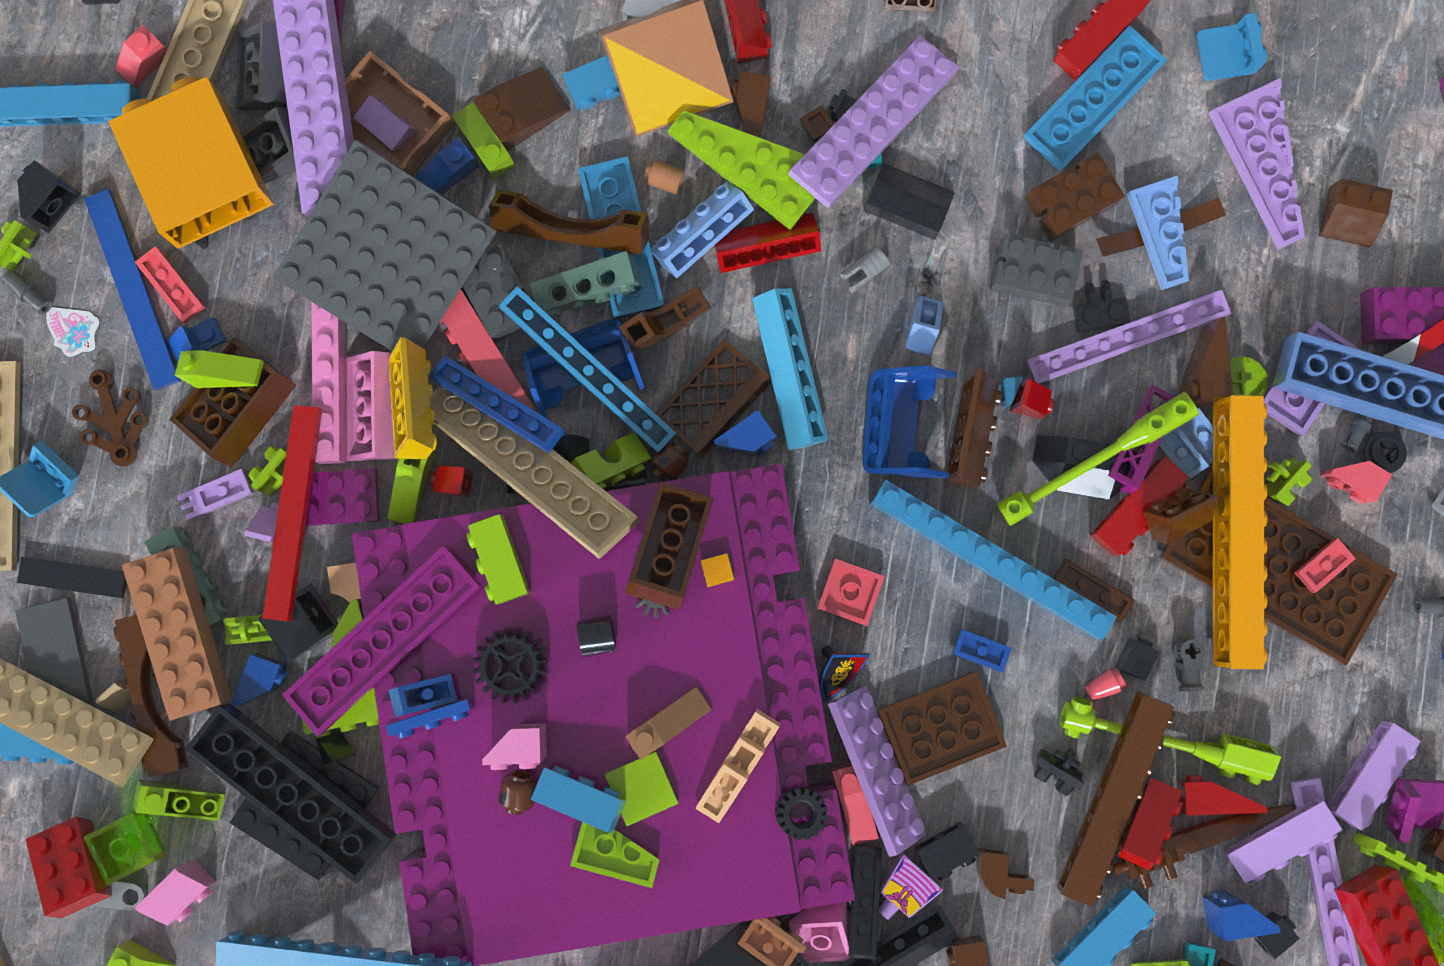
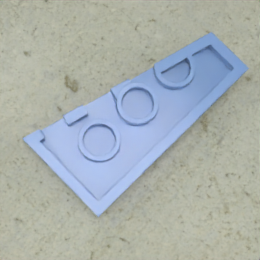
M1178 175L1129 191L1126 194L1161 291L1189 281L1186 248L1183 247L1182 234H1184L1183 223L1180 220L1179 209L1181 208V202L1177 191V185H1179Z

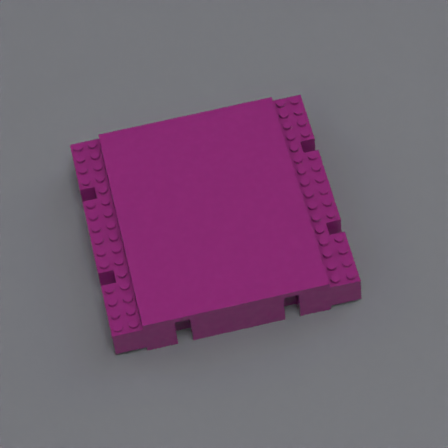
M782 463L663 482L714 499L680 610L667 607L670 614L665 615L662 608H659V618H654V608H651L649 614L645 616L643 611L647 605L644 604L639 608L635 606L637 602L643 599L625 594L660 482L606 491L638 516L639 523L600 559L533 504L352 533L364 618L443 545L448 546L482 585L470 599L374 686L395 834L423 830L425 848L413 850L399 862L413 955L432 953L435 954V958L457 956L460 957V961H469L471 966H479L801 912V909L855 900L837 789L832 781L810 785L807 783L805 766L832 762L805 598L777 602L773 576L800 571ZM501 514L504 515L531 593L496 605L495 601H490L487 596L485 585H488L485 574L481 575L477 568L476 559L479 556L476 548H471L466 533L470 532L468 525ZM728 554L734 581L707 587L701 560ZM610 615L616 637L617 651L583 657L578 639L577 622ZM504 628L510 629L511 636H513L515 628H520L521 638L525 632H531V637L528 640L530 643L535 638L540 640L535 646L536 650L542 647L546 648L544 653L539 654L540 659L549 658L548 663L541 664V668L549 670L548 674H539V677L543 678L545 683L539 685L535 682L534 685L539 691L534 694L528 689L529 699L524 700L519 693L518 703L512 702L511 695H509L507 703H502L501 693L495 700L491 699V694L494 690L491 688L488 692L483 693L482 689L487 683L485 681L480 684L476 683V679L483 677L482 672L473 673V668L481 667V663L474 662L473 658L476 656L483 657V654L477 651V647L483 646L488 648L483 639L489 637L495 641L493 637L494 631H498L503 637ZM505 642L499 646L503 651L505 650L511 655H515L523 648L522 645L514 642ZM494 653L490 658V672L492 676L499 669V662L495 658L496 655ZM529 654L523 661V669L530 678L533 671V661ZM519 658L511 661L506 659L505 664L508 665H505L506 670L503 673L510 670L516 671V661ZM451 674L457 701L398 717L394 716L388 690ZM507 676L499 682L500 685L506 688H519L523 686L519 680L517 681L512 676ZM695 687L698 688L712 709L655 750L659 755L679 803L629 826H626L621 814L615 827L616 831L659 859L652 888L570 866L582 821L537 802H534L530 810L524 811L519 815H513L508 813L506 808L502 807L498 802L502 778L510 774L511 771L523 770L529 772L538 783L543 769L553 770L554 765L570 771L568 777L578 781L579 776L594 781V788L604 791L605 787L610 788L605 773L639 759L625 737L629 731ZM472 698L475 708L467 711L468 717L452 721L451 717L441 719L442 725L426 730L423 725L414 728L415 734L401 739L398 738V734L390 737L388 735L386 725ZM756 709H759L780 722V727L750 773L748 780L720 823L697 810L696 806ZM546 723L547 757L539 765H536V768L520 769L519 764H512L508 766V769L491 770L490 765H482V759L516 725ZM796 786L807 787L824 799V804L828 809L826 811L828 820L824 822L825 828L823 830L820 829L818 831L819 835L816 837L813 835L809 840H796L794 837L788 836L776 821L777 816L775 815V810H777L776 803L777 800L780 801L782 798V793L788 792L787 789L797 788ZM805 802L795 804L791 810L792 820L798 824L806 823L812 814L811 807Z

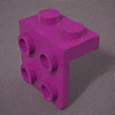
M1397 778L1385 824L1398 843H1409L1413 828H1439L1444 817V780Z

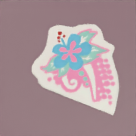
M51 307L46 313L48 328L55 339L54 346L61 348L68 357L78 355L81 352L93 351L96 347L94 336L99 326V319L89 311Z

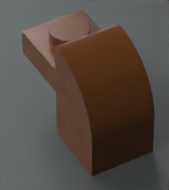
M978 848L980 855L977 856V874L989 892L999 898L1006 899L1007 888H1009V892L1015 894H1025V890L1034 891V879L1031 876L1008 873L1009 854L1003 850Z

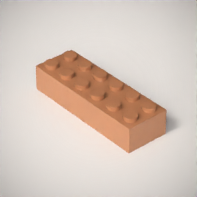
M171 548L122 564L169 721L232 701L186 548Z

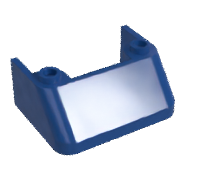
M609 319L570 333L582 347L618 380L625 382L635 377L639 389L644 388L628 340L620 329L622 325L620 320ZM540 345L526 350L522 358L534 401L540 415L548 419L546 408L557 407L564 398L563 391L579 386L581 383Z
M924 365L878 369L872 373L868 386L862 465L866 472L912 478L949 477L948 472L929 469L930 462L928 456L923 452L915 451L919 401L928 400L933 396L936 389V379L956 378L957 372Z

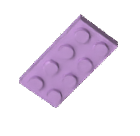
M1319 321L1313 322L1306 332L1308 335L1360 350ZM1272 383L1264 395L1267 414L1297 435L1303 436L1325 403L1272 388Z

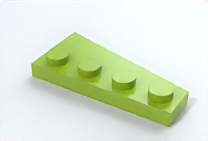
M1355 832L1351 842L1361 846L1360 852L1374 859L1376 855L1385 858L1383 864L1398 871L1402 867L1409 871L1407 876L1421 883H1424L1426 879L1433 883L1431 888L1444 894V875L1431 868L1428 869L1423 863L1407 857L1404 853L1386 846L1385 843Z

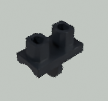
M1041 748L1037 754L1038 762L1034 769L1035 778L1046 783L1050 776L1054 774L1059 777L1055 783V788L1065 796H1068L1075 788L1080 790L1084 785L1082 781L1083 773L1078 770L1081 763L1074 759L1076 751L1069 748L1063 753L1057 749L1054 755Z

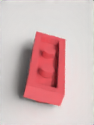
M153 247L135 261L181 322L188 323L206 309L158 247Z

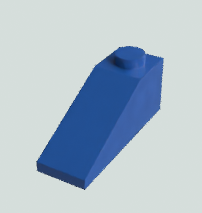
M458 137L438 152L419 172L416 178L443 195L477 169L479 165Z

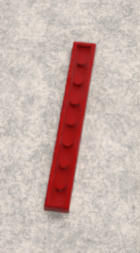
M293 405L262 619L292 622L322 409L318 407Z

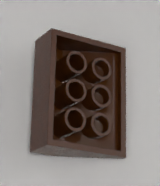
M235 337L226 346L222 354L264 361L258 386L194 387L169 419L211 458L230 468L236 464L296 387V384Z
M976 369L963 381L947 469L949 477L945 480L947 483L973 488L979 487L981 482L985 483L988 469L984 467L985 458L991 454L992 442L989 441L990 431L994 432L997 422V416H993L995 406H999L1001 391L998 390L999 382L981 369Z

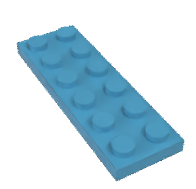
M1129 25L1025 133L1023 138L1061 172L1164 65L1167 59Z
M628 156L578 168L590 219L610 216L622 209L641 212ZM649 240L642 255L632 254L636 261L642 286L636 287L635 291L630 294L620 295L618 293L610 296L614 319L656 310L664 306ZM597 248L600 260L622 253V251ZM614 273L608 275L606 279L607 285L614 282Z

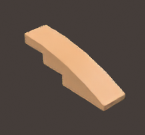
M756 709L698 802L697 810L720 823L748 780L750 773L760 760L767 745L779 729L780 722L761 710Z

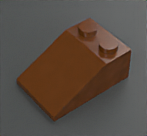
M542 67L499 84L474 100L478 110L507 152L570 111L569 106Z
M1225 317L1218 318L1202 327L1184 373L1179 392L1180 394L1186 392L1195 405L1213 404L1215 401L1233 395Z

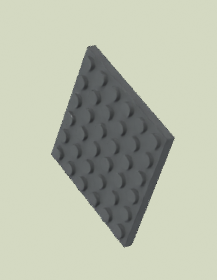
M356 139L273 278L391 351L395 348L400 337L407 338L421 348H424L497 230Z

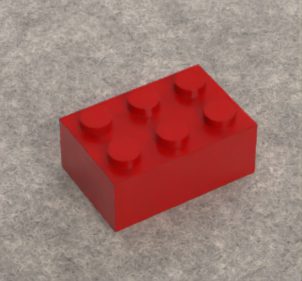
M76 816L25 839L44 916L64 918L112 896L92 820Z

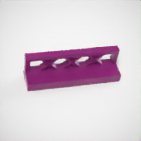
M1153 384L1150 385L1131 426L1136 423L1137 419L1154 410L1150 401L1153 394L1163 399L1159 406L1175 396ZM1163 437L1151 444L1148 442L1140 445L1136 455H1133L1131 449L1122 450L1117 454L1108 476L1122 483L1121 491L1130 495L1140 488ZM1129 461L1131 467L1127 476L1117 472L1121 463Z

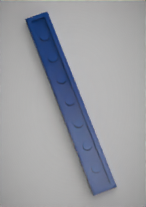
M107 189L84 198L153 389L160 390L181 382V379L175 376L177 367L142 272L135 263L137 258L112 191Z

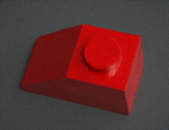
M1026 379L1020 384L1010 412L1038 419L1046 417L1047 414L1051 413L1054 399L1051 398L1052 390L1033 380Z
M437 466V471H433L431 476V487H434L433 492L469 498L473 472L462 467Z

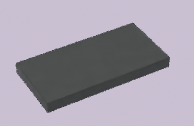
M71 598L16 610L15 613L28 673L83 702L93 701Z

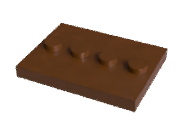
M977 671L877 709L907 785L1007 747Z

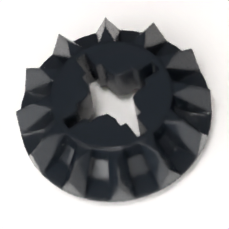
M1379 432L1366 440V446L1362 450L1366 458L1364 462L1371 461L1389 473L1395 472L1402 467L1406 460L1407 450L1403 440L1398 435L1391 432ZM1381 447L1383 449H1393L1386 454L1387 459L1385 457H1377L1378 453L1381 452Z

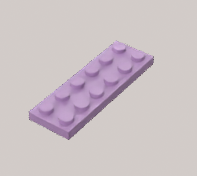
M867 685L828 703V706L887 853L891 857L900 854L926 836L927 833L886 735Z

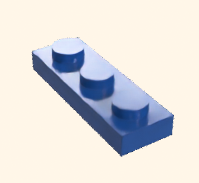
M468 698L386 725L389 737L398 734V738L401 739L415 734L414 728L423 725L426 730L442 725L441 719L451 717L452 721L468 717L467 711L475 707L472 698Z

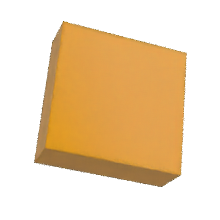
M728 554L701 560L707 587L734 581Z

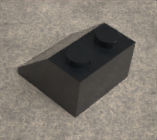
M35 160L23 169L22 175L17 180L21 218L47 233H50L82 194L59 175Z

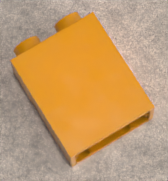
M207 76L202 79L198 77L182 78L171 86V93L153 101L149 99L131 101L122 108V115L108 121L158 233L177 249L274 205L225 98Z

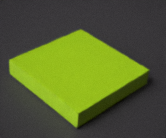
M657 751L650 753L642 760L640 758L605 773L610 788L620 792L619 798L626 801L621 812L626 826L679 803Z

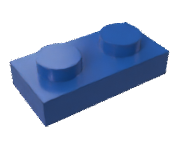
M960 629L951 654L1003 673L1012 648Z

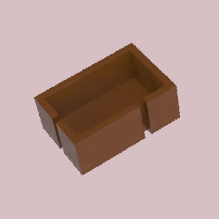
M1097 152L1079 162L1075 167L1072 166L1031 189L1026 195L1025 200L1036 218L1047 209L1048 213L1039 221V224L1051 242L1117 205L1125 195L1100 153Z

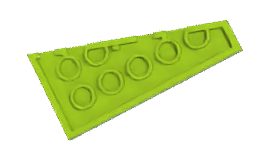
M683 111L667 130L671 137L732 185L740 189L746 196L790 230L816 199L789 176L790 170L805 155L803 153L687 111Z

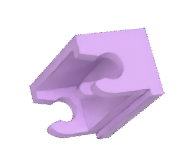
M369 95L353 117L393 151L397 148L400 151L403 150L418 132L381 99Z

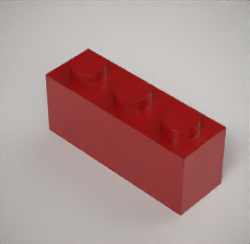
M1152 777L1148 780L1120 848L1119 857L1147 870H1150L1154 864H1160L1165 852L1161 848L1164 839L1169 840L1174 825L1170 824L1173 815L1178 816L1183 801L1179 800L1182 793L1181 790Z

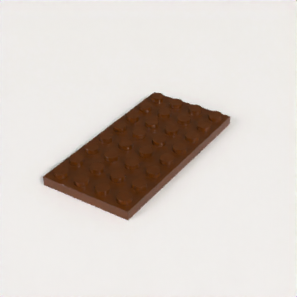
M1213 467L1209 468L1197 491L1213 495ZM1266 497L1264 500V511L1267 513V524L1264 527V538L1267 540V552L1264 554V565L1267 567V579L1264 581V592L1267 595V606L1264 609V619L1341 665L1347 666L1398 574L1342 542L1356 559L1318 592L1311 593L1294 572L1335 537ZM1213 519L1211 522L1167 543L1159 558L1212 589Z

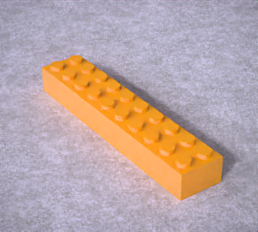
M1230 395L1213 402V495L1217 496L1218 499L1213 516V666L1264 669V663L1267 662V649L1264 647V636L1267 634V622L1264 620V609L1267 606V595L1264 592V581L1267 579V567L1264 565V554L1267 552V540L1264 538V527L1267 524V513L1264 511V500L1267 497V486L1264 484V473L1267 470V459L1264 457V446L1267 443V432L1264 430L1267 405L1264 403V396Z

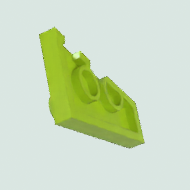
M582 822L570 866L652 888L659 859L615 829L613 833H608Z

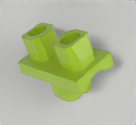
M16 220L13 222L6 221L1 228L4 236L0 241V266L7 270H15L23 256L31 259L33 254L27 250L38 234Z
M273 446L268 448L264 457L269 463L264 469L260 466L254 467L248 474L253 481L251 486L255 490L261 491L270 497L275 490L279 491L282 487L287 451Z
M1290 457L1289 460L1284 459L1280 464L1271 461L1268 465V469L1272 473L1267 477L1269 480L1266 484L1267 497L1276 500L1280 504L1290 505L1295 500V494L1291 491L1292 487L1296 485L1303 488L1313 480L1308 472L1312 467L1310 463L1306 460L1299 461L1293 457Z
M262 615L223 618L226 633L225 645L271 641L272 639L258 620Z

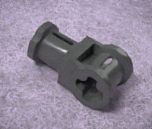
M1183 637L1177 639L1172 646V652L1176 657V668L1180 669L1181 685L1179 686V691L1192 692L1204 690V686L1200 682V669H1203L1202 658L1205 652L1204 646L1195 639ZM1189 647H1191V651L1185 654V649H1189Z

